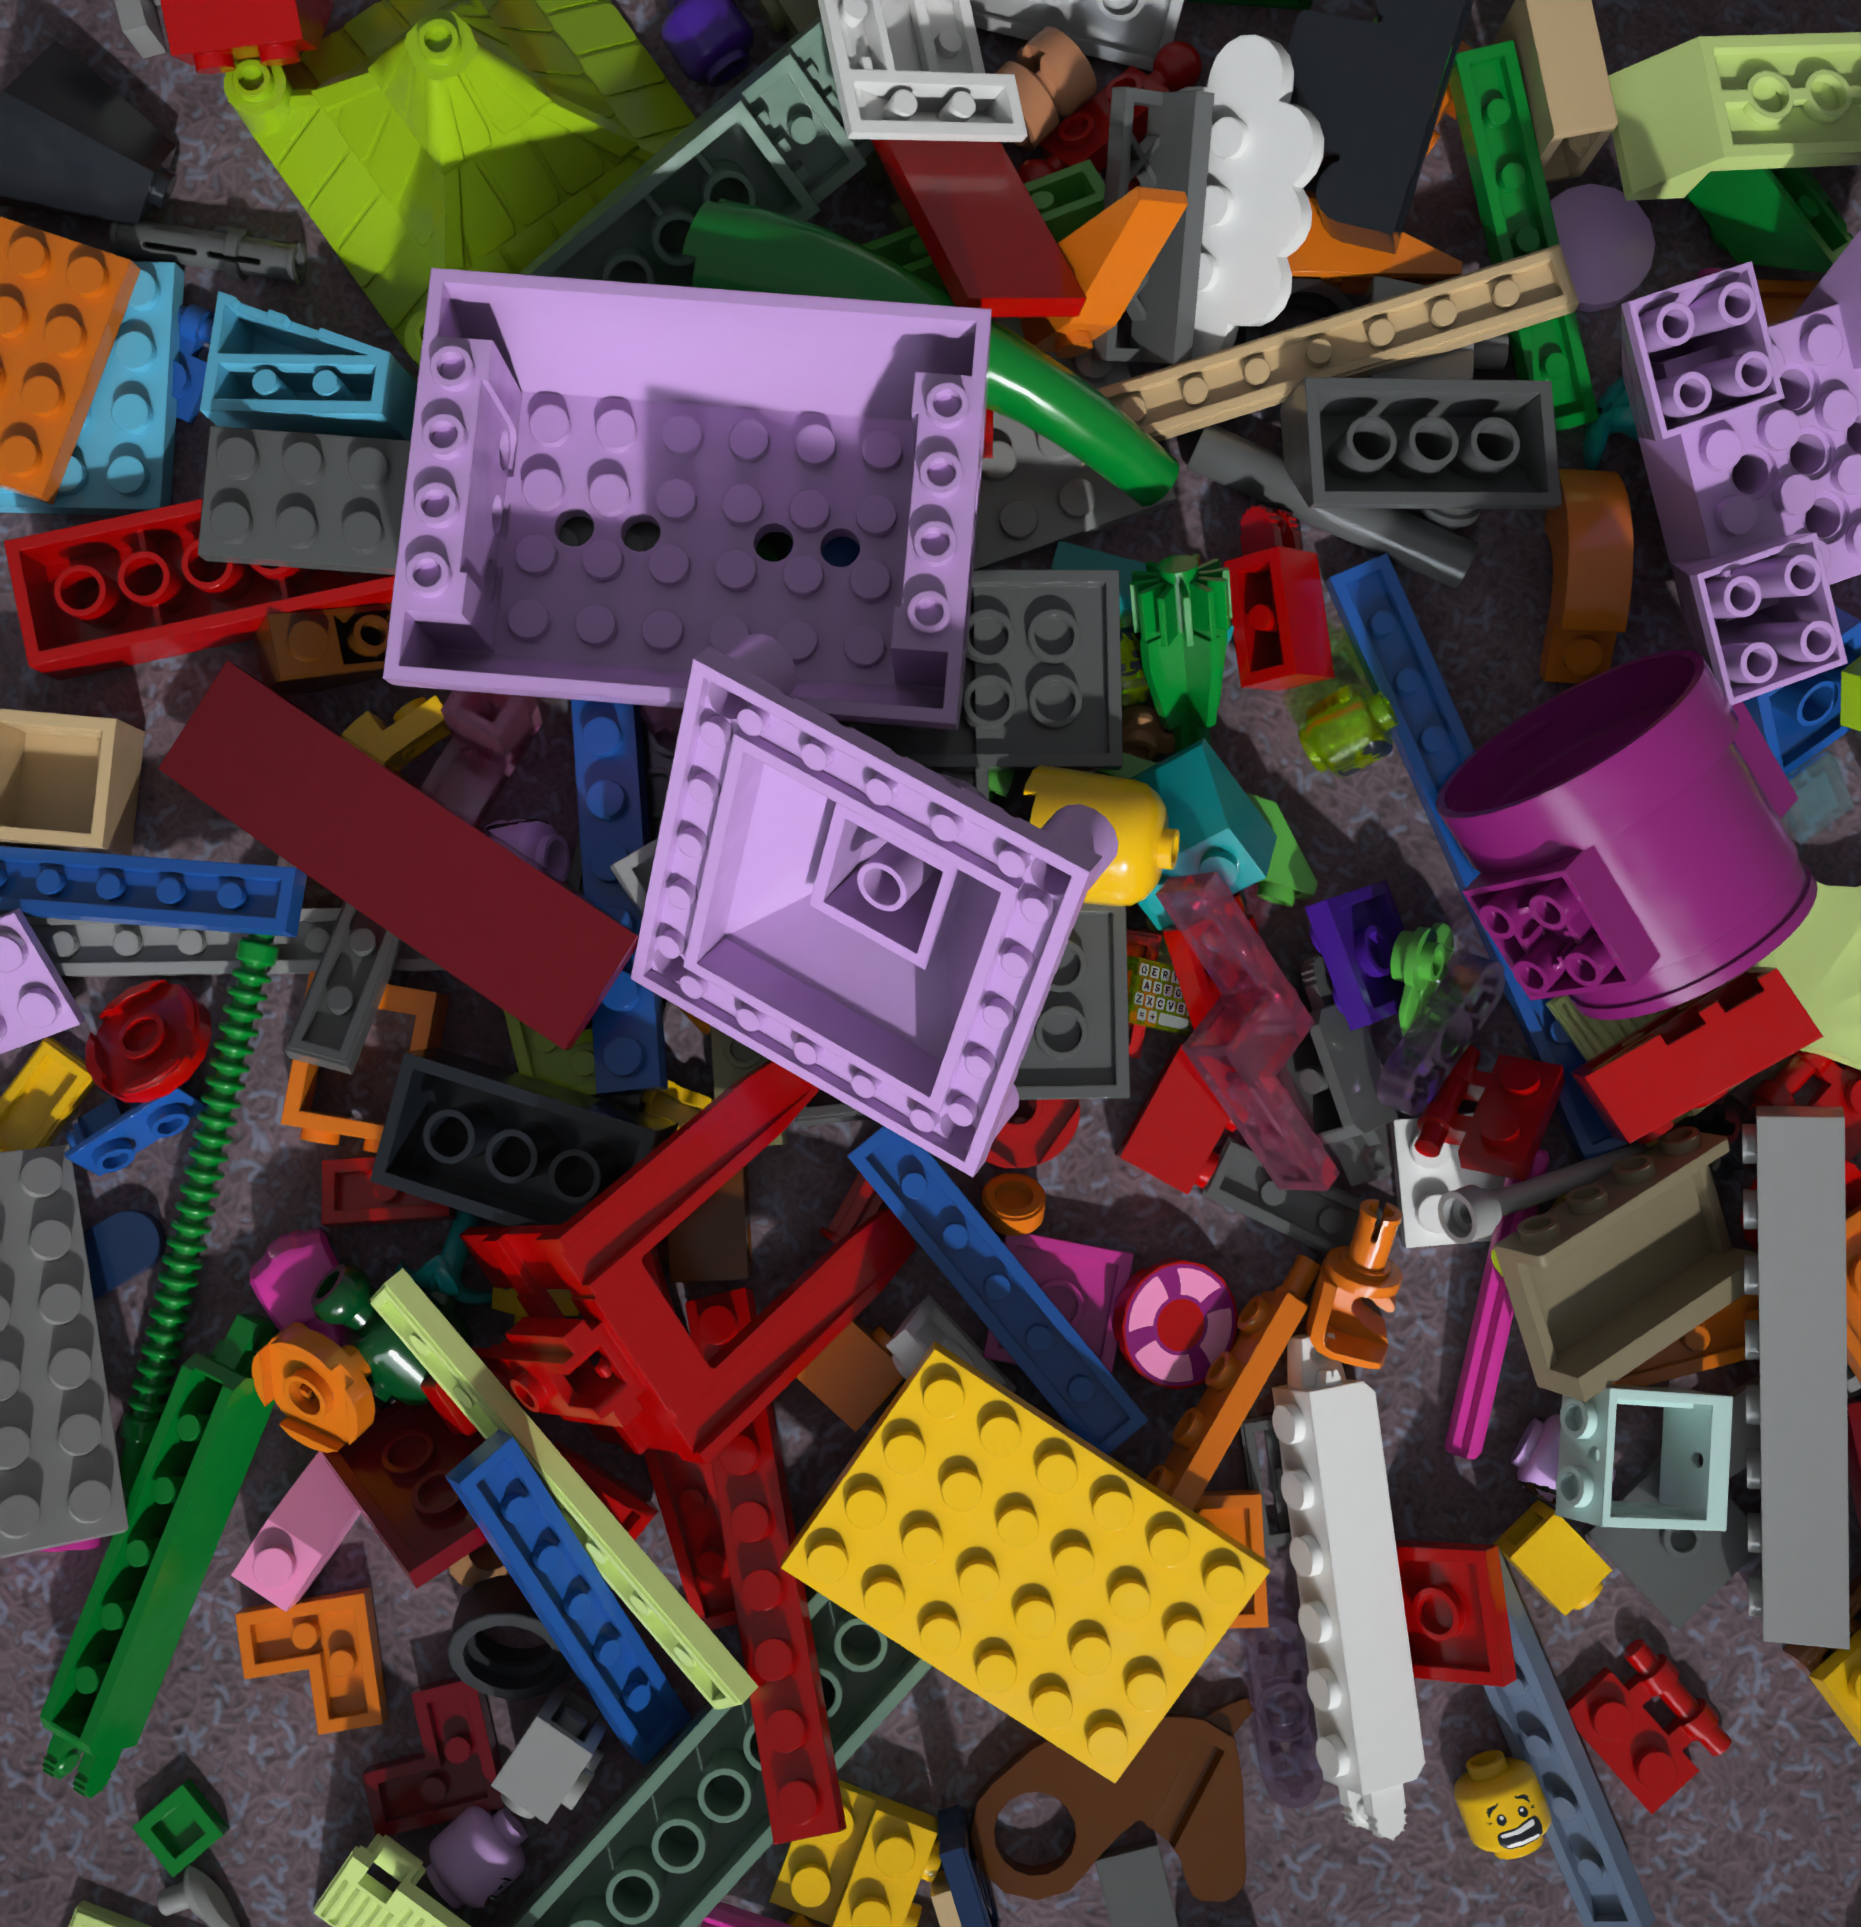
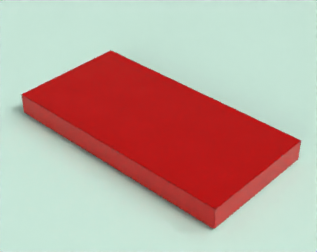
M871 139L956 307L992 309L991 317H1074L1080 315L1087 297L1001 142Z

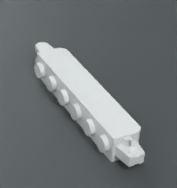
M1327 1333L1328 1337L1335 1339L1334 1333ZM1307 1334L1292 1336L1287 1344L1288 1384L1272 1387L1275 1408L1272 1415V1423L1275 1434L1279 1439L1282 1461L1281 1491L1288 1507L1292 1537L1289 1552L1292 1565L1296 1570L1300 1598L1298 1621L1302 1634L1305 1637L1309 1667L1307 1689L1314 1705L1318 1735L1316 1757L1322 1769L1323 1780L1338 1786L1340 1804L1343 1805L1341 1812L1344 1813V1819L1348 1820V1824L1371 1830L1372 1834L1377 1837H1386L1394 1841V1838L1401 1831H1404V1825L1407 1824L1405 1822L1407 1814L1404 1813L1406 1803L1403 1783L1417 1779L1425 1764L1376 1392L1364 1381L1346 1379L1342 1362L1320 1354L1311 1343Z

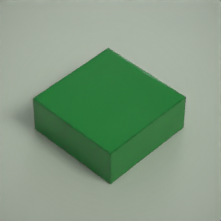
M190 1778L132 1827L172 1878L230 1829Z

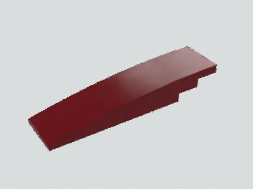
M228 660L158 767L160 771L309 877L563 1050L572 1049L637 948L638 933L595 906L593 901L547 872L545 867L519 852L475 821Z

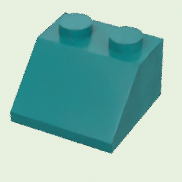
M1205 738L1129 778L1148 784L1161 796L1168 812V828L1178 829L1180 833L1179 852L1174 869H1163L1158 885L1144 900L1138 902V905L1158 930L1170 926L1267 877L1277 835Z

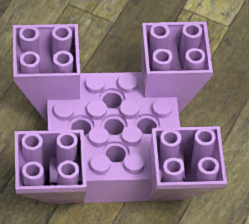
M1861 229L1795 314L1790 318L1769 325L1766 322L1752 261L1621 304L1622 376L1685 625L1698 653L1705 659L1731 705L1848 663L1829 585L1861 574Z

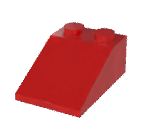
M160 0L171 56L189 65H195L196 73L199 74L231 72L236 70V59L260 57L261 65L265 66L289 65L300 62L299 51L319 48L334 6L333 0Z

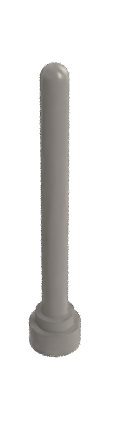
M1637 1142L1492 1192L1476 1185H1467L1446 1192L1442 1195L1438 1204L1440 1224L1448 1237L1459 1244H1468L1488 1237L1500 1223L1501 1217L1567 1195L1568 1192L1577 1187L1592 1184L1613 1171V1165L1619 1160L1639 1155L1650 1147Z

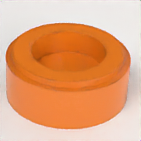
M1005 1173L995 1176L985 1184L982 1190L981 1216L994 1231L1000 1234L1021 1236L1031 1233L1041 1225L1044 1219L1045 1191L1036 1180L1027 1175Z

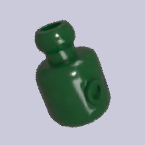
M339 1264L335 1266L320 1281L312 1295L311 1306L314 1314L322 1322L345 1327L341 1347L352 1345L359 1349L360 1354L371 1369V1374L366 1380L376 1397L386 1403L390 1398H393L402 1404L411 1406H422L430 1403L421 1389V1383L431 1376L430 1373L370 1304L371 1297L383 1284L376 1288L372 1287L368 1275L358 1266L352 1264ZM419 1286L472 1348L473 1333L467 1320L457 1312L460 1305L446 1294L439 1293L438 1290L431 1292Z

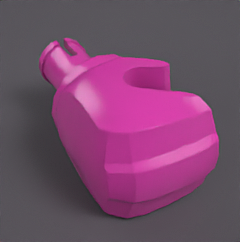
M323 1227L307 1231L295 1230L282 1234L267 1246L265 1254L250 1267V1285L272 1322L280 1331L290 1323L299 1322L309 1329L325 1335L341 1347L345 1327L322 1322L314 1314L311 1306L312 1295L320 1281L330 1270L339 1265L327 1239L329 1233Z

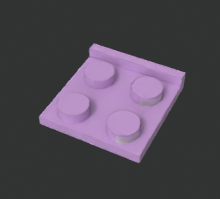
M20 908L0 915V1054L78 1026L85 1020L84 1015Z

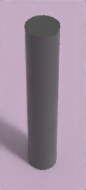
M1217 425L1204 428L1186 468L1277 510L1281 509L1293 513V517L1381 556L1388 553L1391 561L1453 589H1457L1478 548V542L1404 509L1309 508L1284 468L1283 455Z

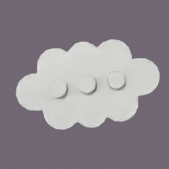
M1256 34L1241 35L1224 46L1215 58L1209 74L1207 87L1194 86L1179 90L1215 93L1192 359L1232 347L1236 340L1239 326H1262L1273 321L1284 310L1292 289V272L1287 257L1294 253L1306 240L1312 223V209L1304 187L1316 175L1323 159L1324 136L1321 125L1311 111L1290 103L1294 82V69L1290 55L1280 43Z

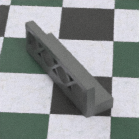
M1112 87L1103 210L1128 193V184L1135 175L1142 187L1184 191L1188 206L1125 309L1132 320L1130 348L1116 347V324V326L1094 339L1092 360L1178 364L1192 359L1215 93L1197 90L1158 92L1132 87ZM1134 105L1149 107L1147 134L1140 144H1138L1132 133Z

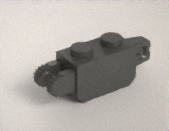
M1316 955L1303 961V966H1301L1303 980L1300 978V973L1298 974L1296 969H1292L1291 966L1275 969L1274 972H1271L1272 976L1269 977L1271 980L1269 985L1271 986V992L1274 994L1273 999L1281 1022L1270 1025L1267 1041L1301 1138L1311 1147L1328 1144L1333 1154L1338 1156L1351 1186L1375 1181L1387 1176L1392 1172L1385 1145V1141H1388L1385 1124L1399 1118L1367 1026L1350 1031L1345 1015L1338 1010L1332 995L1333 983L1322 955Z

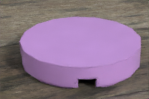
M1597 184L1568 188L1551 199L1550 203L1559 243L1579 301L1576 310L1593 312L1612 308L1632 295L1652 267L1656 244L1651 222L1635 200L1625 201L1624 193L1616 188Z

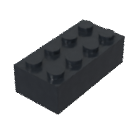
M432 1047L404 1052L370 1181L509 1227L560 1225L572 1218L676 1132L679 1123L441 1048Z

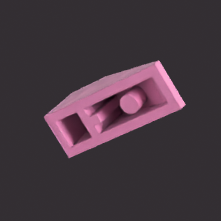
M375 1406V1414H377L381 1409ZM318 1451L267 1519L231 1574V1576L285 1612L309 1593L361 1513L358 1506L328 1466L322 1452Z

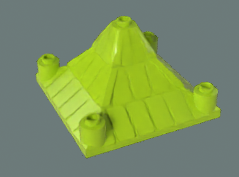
M382 0L345 23L344 27L337 32H332L322 39L318 49L303 52L300 56V62L282 67L281 65H261L260 57L236 59V70L226 72L224 77V92L228 102L418 369L420 367L431 268L519 274L606 196L696 120L688 106L669 83L664 73L610 0Z

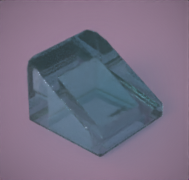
M1830 751L1813 757L1787 776L1799 799L1782 818L1801 844L1854 807L1839 765Z

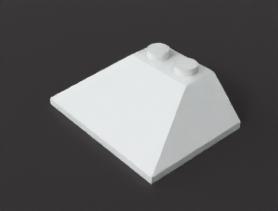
M818 0L847 139L1023 142L1028 136L1015 75L985 73L970 0Z

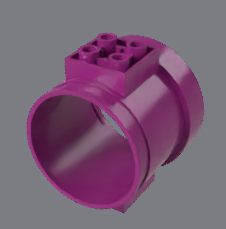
M1672 650L1641 657L1606 670L1559 693L1512 722L1473 752L1447 779L1436 799L1438 813L1472 867L1481 872L1462 892L1530 1001L1568 995L1576 1009L1590 1018L1618 1020L1639 1017L1682 1004L1721 986L1754 966L1791 936L1807 917L1817 897V882L1807 865L1799 860L1797 847L1780 820L1799 798L1743 701L1734 705L1730 704L1705 659L1696 651Z

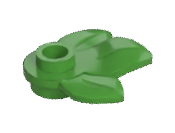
M1436 922L1431 928L1420 926L1415 932L1403 930L1395 941L1390 969L1393 980L1405 983L1399 1007L1400 1027L1405 1040H1411L1415 1036L1423 1018L1431 1023L1440 1024L1447 1017L1455 995V980L1447 966L1454 952V935L1448 924Z

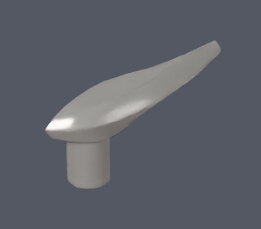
M190 1865L185 1869L183 1882L161 1889L158 1893L157 1905L160 1912L165 1916L190 1908L209 1927H241L234 1910L221 1889L206 1874Z

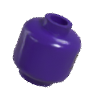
M669 0L667 2L670 12L661 26L662 39L689 80L697 83L708 82L711 87H718L735 78L749 65L751 56L748 52L753 45L754 33L734 0Z

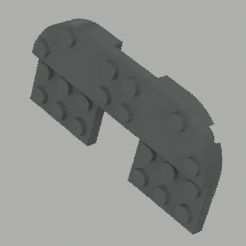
M1119 570L973 571L963 698L958 730L855 722V730L889 747L895 754L901 757H908L936 773L949 775L970 783L979 792L983 793L988 801V771H1032L1039 765L1072 770H1120L1123 767ZM1083 903L1069 936V941L1058 970L1052 980L1051 988L1040 1017L1034 1027L1025 1056L1018 1069L1014 1084L1020 1097L1019 1100L1130 1098L1126 906Z

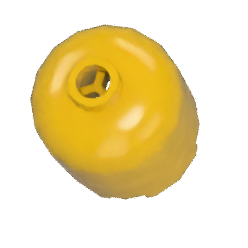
M1039 765L1032 770L1024 788V795L1036 796L1030 818L1032 825L1041 829L1057 810L1066 805L1082 804L1094 808L1105 816L1115 829L1118 839L1117 856L1088 890L1083 903L1132 906L1144 900L1158 885L1163 869H1174L1178 858L1180 833L1178 829L1168 828L1167 808L1161 796L1148 784L1133 779Z

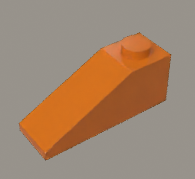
M1137 186L1057 243L1087 299L1079 316L1019 317L1024 339L1042 351L1055 352L1058 358H1071L1091 350L1093 347L1092 341L1118 323L1188 206L1186 193L1184 191Z
M1305 191L1312 209V223L1306 240L1294 253L1287 257L1292 278H1318L1340 288L1345 294L1364 295L1373 277H1387L1427 286L1462 275V261L1402 232L1396 254L1347 244L1332 238L1323 227L1316 194Z

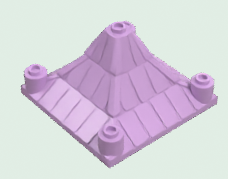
M763 634L748 635L725 653L709 646L693 658L631 979L960 1171L974 1177L985 1163L995 1137L1018 1109L1020 1097L1014 1084L1018 1069L1025 1056L1034 1027L1040 1017L1051 988L1052 980L1058 970L1086 894L1117 856L1118 839L1115 829L1105 816L1094 808L1082 804L1066 805L1057 810L1040 829L1019 817L1010 816L1003 808L988 801L985 795L970 783L949 775L936 773L908 757H901L895 754L889 747L852 727L841 725L835 718L798 698L789 697L797 684V670L793 658L785 647L772 637Z

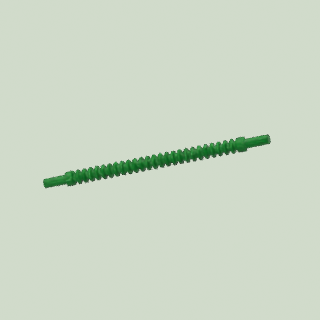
M247 934V937H240L238 939L235 957L241 960L239 968L231 969V974L237 977V983L227 987V992L233 995V1000L231 1003H226L222 1006L223 1011L229 1013L228 1019L218 1023V1028L224 1031L223 1039L214 1041V1046L220 1049V1054L218 1057H212L209 1060L210 1065L216 1067L215 1073L205 1077L206 1083L211 1085V1090L209 1093L201 1095V1100L207 1103L206 1110L199 1111L196 1114L197 1119L203 1121L201 1128L192 1131L193 1137L198 1139V1144L188 1148V1154L194 1157L193 1164H187L183 1168L184 1172L190 1175L188 1182H183L179 1185L180 1191L185 1193L184 1199L175 1202V1207L181 1211V1215L170 1221L171 1226L177 1229V1232L166 1239L167 1244L172 1247V1252L162 1256V1261L168 1265V1269L158 1273V1280L164 1283V1286L153 1292L154 1298L159 1301V1305L149 1310V1315L155 1319V1323L145 1327V1333L151 1337V1340L140 1346L141 1352L146 1354L147 1357L136 1363V1368L142 1373V1376L132 1381V1387L138 1393L128 1398V1405L133 1408V1411L124 1415L120 1429V1435L126 1439L119 1465L125 1504L161 1416L159 1414L164 1411L167 1401L163 1399V1395L171 1393L173 1385L167 1381V1378L177 1373V1367L171 1361L182 1354L181 1349L176 1346V1342L186 1337L185 1331L180 1328L181 1323H186L190 1320V1314L184 1310V1307L191 1305L195 1301L194 1296L188 1293V1290L199 1284V1280L193 1275V1271L203 1267V1262L197 1257V1254L207 1249V1243L201 1240L202 1234H207L212 1230L211 1225L206 1222V1217L216 1213V1209L210 1204L211 1198L219 1197L220 1190L214 1187V1183L225 1176L224 1172L218 1169L220 1162H226L229 1159L228 1154L223 1151V1146L233 1142V1137L227 1133V1129L238 1123L237 1119L231 1116V1112L233 1109L242 1106L241 1101L236 1098V1093L246 1088V1084L240 1080L241 1073L250 1071V1066L244 1062V1058L246 1055H251L255 1052L254 1047L249 1045V1039L259 1035L258 1029L253 1027V1022L255 1019H261L263 1012L257 1009L259 1001H265L268 998L267 994L261 991L262 985L272 981V977L266 974L267 966L271 967L276 964L279 953V946L273 943L275 936Z

